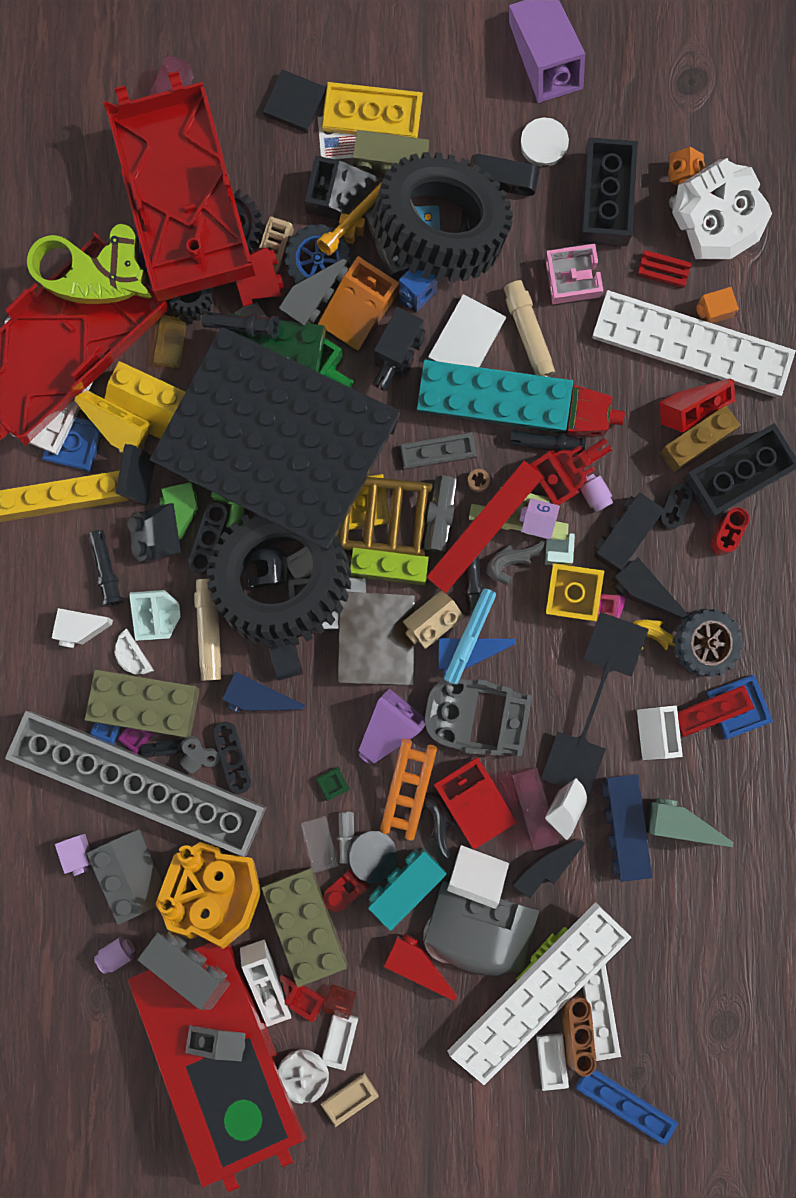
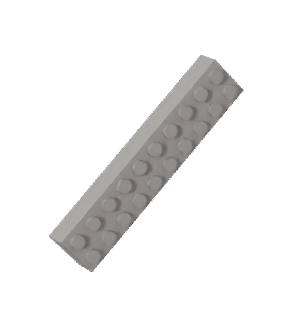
M25 711L5 757L6 760L243 857L249 852L267 808L264 805L33 711Z

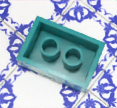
M424 848L420 851L415 849L405 859L407 865L402 870L397 867L387 877L389 883L384 888L378 886L369 896L368 909L390 931L446 875L445 869Z

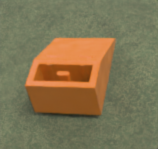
M358 256L344 275L318 325H324L327 332L359 352L399 294V282Z

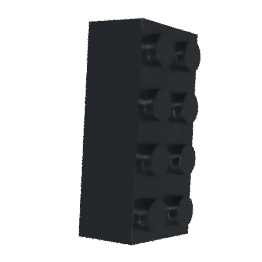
M589 137L584 156L579 243L628 246L633 231L638 141Z
M773 423L690 471L682 479L691 488L693 497L709 521L796 470V456L776 424Z

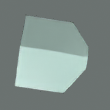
M165 590L130 592L135 641L170 638L180 619L179 602Z

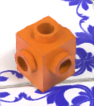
M692 147L669 154V182L676 186L705 169L704 154Z

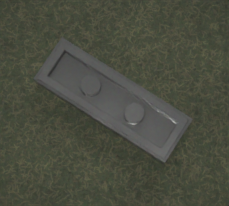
M473 432L400 444L404 470L477 458Z

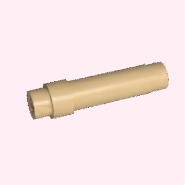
M521 280L511 282L503 288L507 297L505 300L510 314L514 317L535 375L549 377L555 373V369L533 311L529 292L525 291Z
M210 579L196 580L197 592L194 593L195 608H197L201 681L221 680L219 613L211 599L210 594L212 593L208 589L207 582L211 581Z

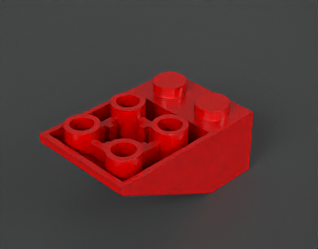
M478 757L434 783L435 788L473 850L517 823Z

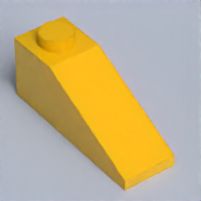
M88 390L75 397L74 401L108 442L117 447L120 452L123 453L125 444H131L142 450L144 449L152 426L151 422Z

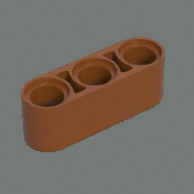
M575 994L561 1008L565 1059L567 1066L581 1076H589L596 1068L592 1008L586 999ZM576 1002H579L580 1009L577 1013L573 1014L572 1007ZM582 1029L581 1038L575 1041L576 1031ZM584 1055L585 1061L583 1065L577 1067L578 1058Z

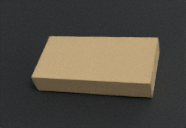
M363 1073L321 1102V1106L336 1127L378 1098L379 1094L366 1074Z

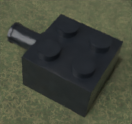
M396 307L374 350L375 365L380 367L377 376L372 382L374 387L378 388L380 385V390L386 391L394 374L402 377L404 371L409 372L414 362L415 350L420 351L425 341L424 335L426 330L423 329V319Z

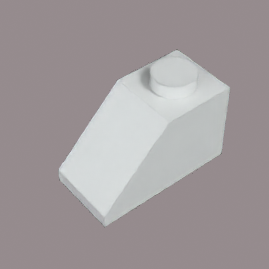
M58 608L52 638L59 640L60 646L74 648L75 643L83 645L111 626L113 620L108 617Z

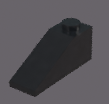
M638 557L611 579L614 582L613 588L620 596L625 595L630 600L677 620H681L688 615Z

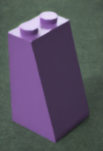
M524 0L509 5V24L537 102L540 103L583 89L585 52L560 1Z

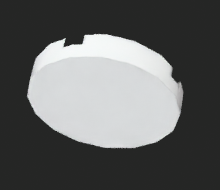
M544 117L535 119L527 124L522 132L521 151L524 157L536 166H552L563 159L568 149L569 138L566 129L558 121Z
M299 1049L290 1052L283 1058L277 1069L289 1099L295 1103L303 1104V1102L311 1103L316 1101L323 1095L329 1082V1072L326 1063L319 1055L310 1050Z

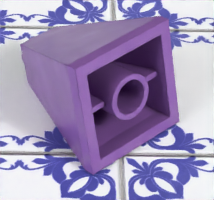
M389 688L377 702L358 750L360 751L359 756L369 764L372 762L376 763L401 746L402 739L410 740L419 734L425 726V717Z

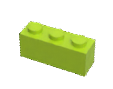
M353 548L350 568L352 577L425 586L429 557Z

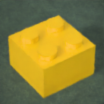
M553 563L546 614L597 621L604 571Z

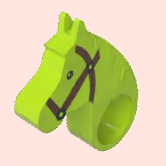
M118 224L111 230L110 244L103 248L96 259L90 258L67 239L56 235L45 236L37 240L29 250L27 266L32 277L46 290L64 300L83 304H103L122 301L134 295L144 298L152 297L144 287L147 275L138 265L139 239L127 225ZM57 248L71 251L73 259L71 267L73 270L66 274V278L63 277L51 281L41 277L40 262L47 252Z

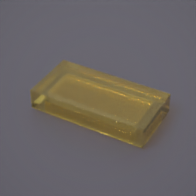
M165 315L161 317L154 356L155 365L179 368L187 324L186 318L184 321H181L179 317Z

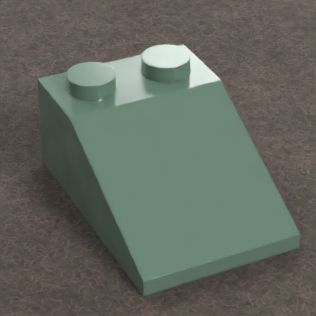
M657 798L656 803L649 802L646 833L733 847V842L686 808L677 806V801Z

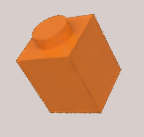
M732 287L703 295L697 305L700 319L709 323L733 318L739 310Z

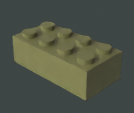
M95 670L85 720L92 723L187 738L192 733L200 689L196 686Z
M313 867L265 884L262 887V891L297 988L347 969L348 963L328 908L324 903Z

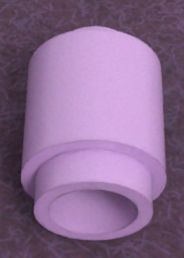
M594 474L588 476L580 491L590 508H594L595 512H598L613 503L610 498L612 494L601 476L597 478Z
M119 937L98 951V955L94 957L95 963L103 974L113 973L134 959L135 947L129 939Z

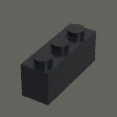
M641 492L635 498L633 496L628 498L622 507L626 510L621 518L616 516L608 527L612 531L607 538L602 535L594 546L597 550L594 557L616 573L622 571L665 510Z

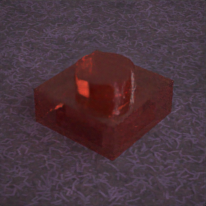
M332 984L324 1012L349 1020L357 992Z

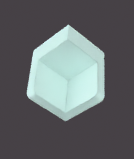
M569 533L567 540H546L545 565H553V563L572 565L575 534Z

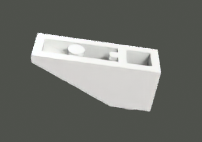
M265 940L241 947V967L266 1026L268 1027L290 1019L291 1013L288 1005L286 1006V998Z

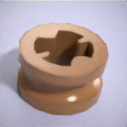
M475 469L469 474L467 484L471 491L481 493L488 488L490 476L485 470ZM478 475L483 476L482 481L485 482V485L482 486L480 484V487H476L474 485L475 481L472 478L474 476L477 478Z

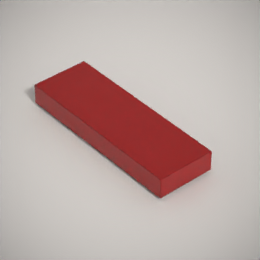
M745 685L678 711L679 730L682 736L686 737L755 709Z

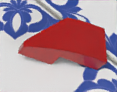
M282 974L280 982L283 984L286 1006L289 1005L291 1010L310 1022H314L327 998L305 985L297 988L294 979Z

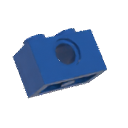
M418 269L415 274L408 270L399 280L400 302L407 309L410 310L412 308L416 312L437 292L436 275L430 274L429 279L422 277L423 271Z

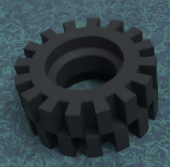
M211 289L193 292L199 298L192 303L182 302L180 300L181 296L167 299L170 312H173V316L176 318L179 316L181 321H184L185 317L188 318V322H193L192 318L196 317L197 321L201 320L200 315H203L204 311L211 310Z

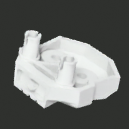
M728 158L719 159L678 185L677 194L670 198L669 206L673 210L672 214L680 229L687 231L695 259H732L760 240L772 212L768 202L758 190L760 182L752 167L736 165L728 161ZM737 200L741 202L740 208L736 205ZM707 219L711 222L710 227L706 226Z

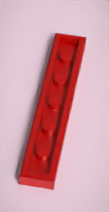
M523 461L429 573L427 578L443 592L447 593L544 476L526 461Z

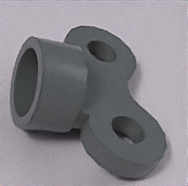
M189 736L183 740L181 746L185 755L179 762L188 772L195 774L202 764L207 767H213L219 763L220 756L216 749L203 748L200 740L194 736ZM189 744H195L192 748L188 747ZM209 756H214L211 760L207 759Z

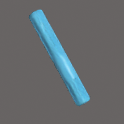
M489 589L482 590L446 672L444 680L451 684L459 682L496 597V593Z

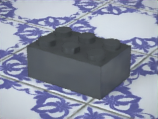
M169 932L167 934L157 933L138 958V961L199 1010H212L231 984L225 979L227 974L217 966L207 965L205 963L207 958L197 950L193 951L184 947L187 942L178 935H172Z

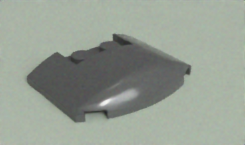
M442 881L424 942L428 946L430 945L443 960L472 973L497 976L522 971L539 910L501 898L495 909L447 891L449 882Z

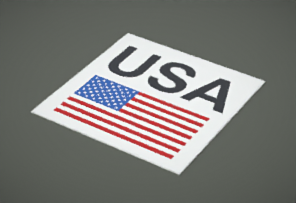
M318 117L321 157L331 159L353 158L356 135L322 131L323 117Z

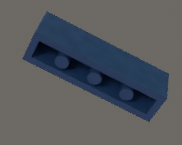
M638 774L604 777V783H601V793L603 799L607 798L608 809H604L606 824H610L611 834L608 835V844L610 850H614L615 860L611 861L613 876H617V879L621 882L653 878Z

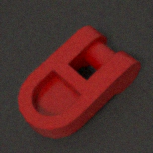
M349 869L325 891L324 903L330 911H341L370 885L356 878L351 869ZM348 881L354 887L350 893L343 886Z

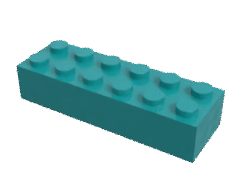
M424 360L417 413L564 433L567 428L573 380Z

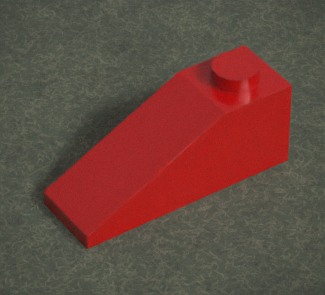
M730 378L676 392L659 402L661 424L684 433L724 406L734 403V379Z
M404 934L403 937L397 935L384 962V967L455 1001L457 998L456 991L423 948L417 944L418 940L408 934Z

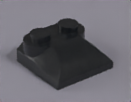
M174 503L162 505L145 512L132 513L128 520V528L132 544L131 551L137 561H141L142 564H151L181 553Z

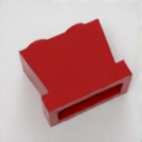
M265 245L250 252L256 276L236 281L243 306L253 304L252 299L281 296L280 289H284L281 275H275L273 265L277 264L274 250H268V246Z

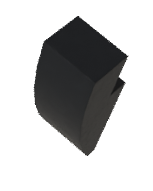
M577 838L548 850L522 870L511 884L530 899L545 878L555 884L585 843Z

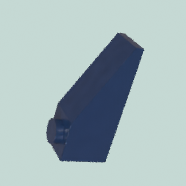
M235 672L222 698L228 702L226 707L240 713L241 709L246 711L304 710L306 705L238 672Z

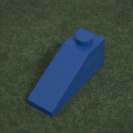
M439 638L438 670H444V675H446L460 639ZM477 639L464 670L514 646L515 639Z

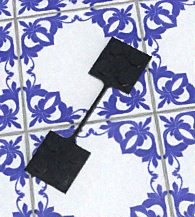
M600 612L583 660L601 666L603 676L582 734L578 737H572L557 732L541 780L564 787L576 778L584 787L586 795H590L606 748L587 741L586 734L608 673L617 671L632 677L649 630L648 628Z

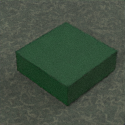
M339 767L316 778L326 801L350 790Z

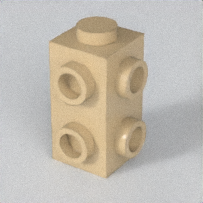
M441 590L403 621L408 628V631L405 633L414 644L419 642L426 649L429 645L435 643L445 632L455 627L464 618V615L453 599Z

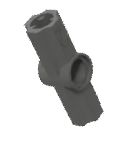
M442 475L435 478L432 502L429 504L428 529L424 544V550L429 552L445 553L449 527L452 525L455 506L453 505L457 485V479L450 476Z

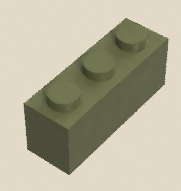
M357 130L353 166L365 172L373 170L385 174L395 162L399 164L400 159L404 157L409 160L410 155L417 154L421 159L423 152H429V140Z

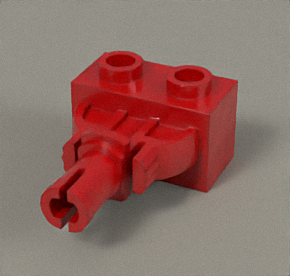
M604 437L576 456L574 454L582 450L579 445L572 450L549 451L529 464L544 476L540 483L553 504L561 505L580 493L579 489L585 483L587 475L595 471L593 466L586 471L584 469L613 451L610 445L598 451V449L608 443Z

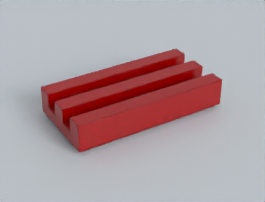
M644 250L637 276L684 288L691 262ZM644 267H649V268H652V269H656V270H658V271H660V272H664V273H670V274L678 275V276H681L682 278H681V279H678V278H674V277H671V276H667V275H663V274H660V273H656V272H653V271L645 270Z

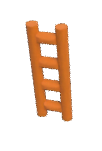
M402 739L380 832L389 834L391 827L406 830L405 839L414 840L437 747L428 745L426 752L411 749V740ZM408 759L423 762L420 775L405 772ZM402 782L417 785L414 798L399 794ZM396 805L411 808L409 820L394 817Z

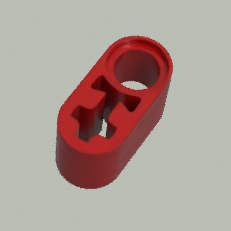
M735 507L722 516L711 540V548L717 555H727L738 547L749 523V514L745 509ZM730 515H736L739 518V526H735L730 522ZM728 533H732L728 536L726 540V544L729 546L723 547L724 542L721 540L728 535Z

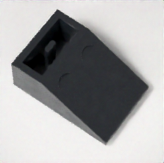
M316 155L305 198L306 213L340 220L341 213L350 215L383 179L340 160Z

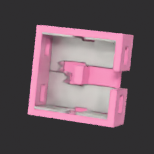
M595 244L546 251L544 259L552 305L601 297L603 293L601 274L596 272L593 278L591 271L595 270L598 265Z

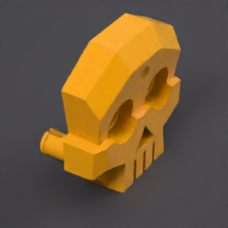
M202 842L193 847L182 846L179 848L180 852L173 856L155 905L163 916L167 930L171 933L188 939L198 936L224 949L249 928L261 895L255 862L249 857L223 854L220 848ZM218 873H223L224 875L221 881L215 880ZM193 882L197 890L189 892ZM206 910L210 911L209 917L203 919L202 913Z

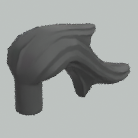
M545 541L522 550H511V545H508L490 559L487 564V574L491 579H495L508 586L512 581V577L502 572L503 569L516 563L531 564L529 559L536 556L543 549Z

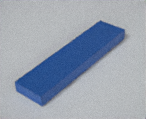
M597 1069L589 1076H581L575 1085L578 1091L666 1146L679 1124L675 1119Z

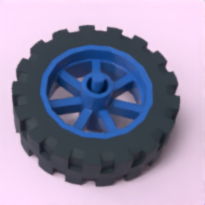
M321 224L309 225L304 229L298 230L291 237L285 252V263L289 275L296 284L313 276L317 266L324 270V262L334 264L345 259L347 261L345 267L349 270L351 255L343 236L339 239L338 248L335 250L336 260L324 258L326 254L319 252L317 240L324 233L333 232L335 229ZM315 241L316 252L313 253L304 246ZM301 251L306 252L312 259L300 262ZM314 263L310 275L301 267ZM335 280L331 288L335 289L338 287L341 281Z

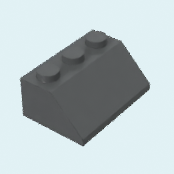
M140 829L86 853L118 925L156 907L155 903L163 881Z

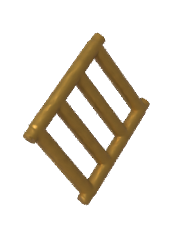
M367 477L363 485L368 487L363 542L348 540L349 512L338 533V539L343 549L353 551V548L425 556L422 544L428 492H431L432 484ZM378 488L393 489L387 544L373 543ZM403 490L418 492L412 546L397 545Z

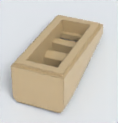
M270 216L260 248L267 245L268 248L278 251V254L275 253L277 264L273 265L275 274H278L294 229L291 223ZM274 238L282 242L281 244L270 241V239Z

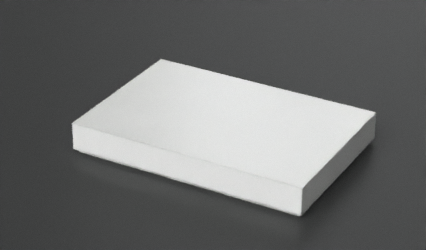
M463 294L432 349L428 360L480 367L504 324L506 316Z

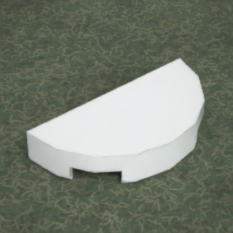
M125 629L118 636L115 656L118 664L124 670L136 675H146L153 672L154 669L128 629Z

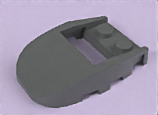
M460 678L457 684H451L443 680L430 692L425 714V726L429 735L435 741L442 745L465 751V753L522 756L532 695H523L513 691L511 688L500 686L487 680H464ZM478 692L505 697L497 747L470 742Z

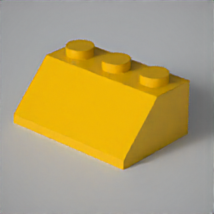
M119 361L107 384L105 400L151 422L152 426L149 434L161 439L186 392Z

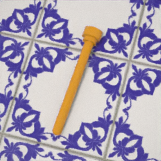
M382 182L333 232L324 233L317 240V245L323 253L332 255L338 248L339 239L376 203Z

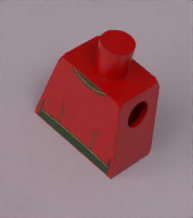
M573 385L565 434L570 437L605 436L608 432L609 424L623 425L625 411L611 409L612 397L610 395Z

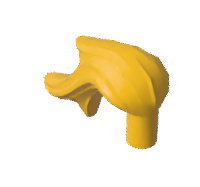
M637 620L632 622L648 628L646 637L658 641L665 650L668 649L669 645L675 646L673 637L676 636L671 635L660 627L663 621Z

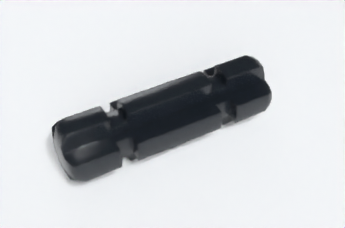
M184 739L156 742L155 745L153 743L143 744L142 755L148 758L155 757V755L177 754L179 751L184 753L181 746Z

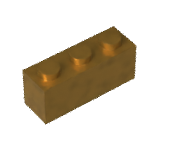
M726 405L666 445L660 451V454L674 473L732 434L741 424Z

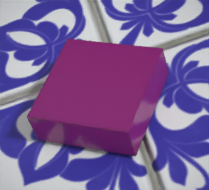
M125 728L117 739L134 753L138 754L142 749V745L146 744L153 734L147 731Z

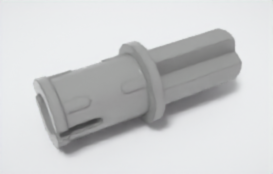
M351 811L339 813V837H337L340 845L339 863H347L348 847L350 842L357 837L354 836V813Z

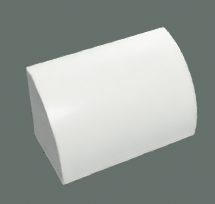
M677 706L637 710L642 760L683 757Z
M576 778L558 791L545 817L566 840L571 837L587 801L586 791Z

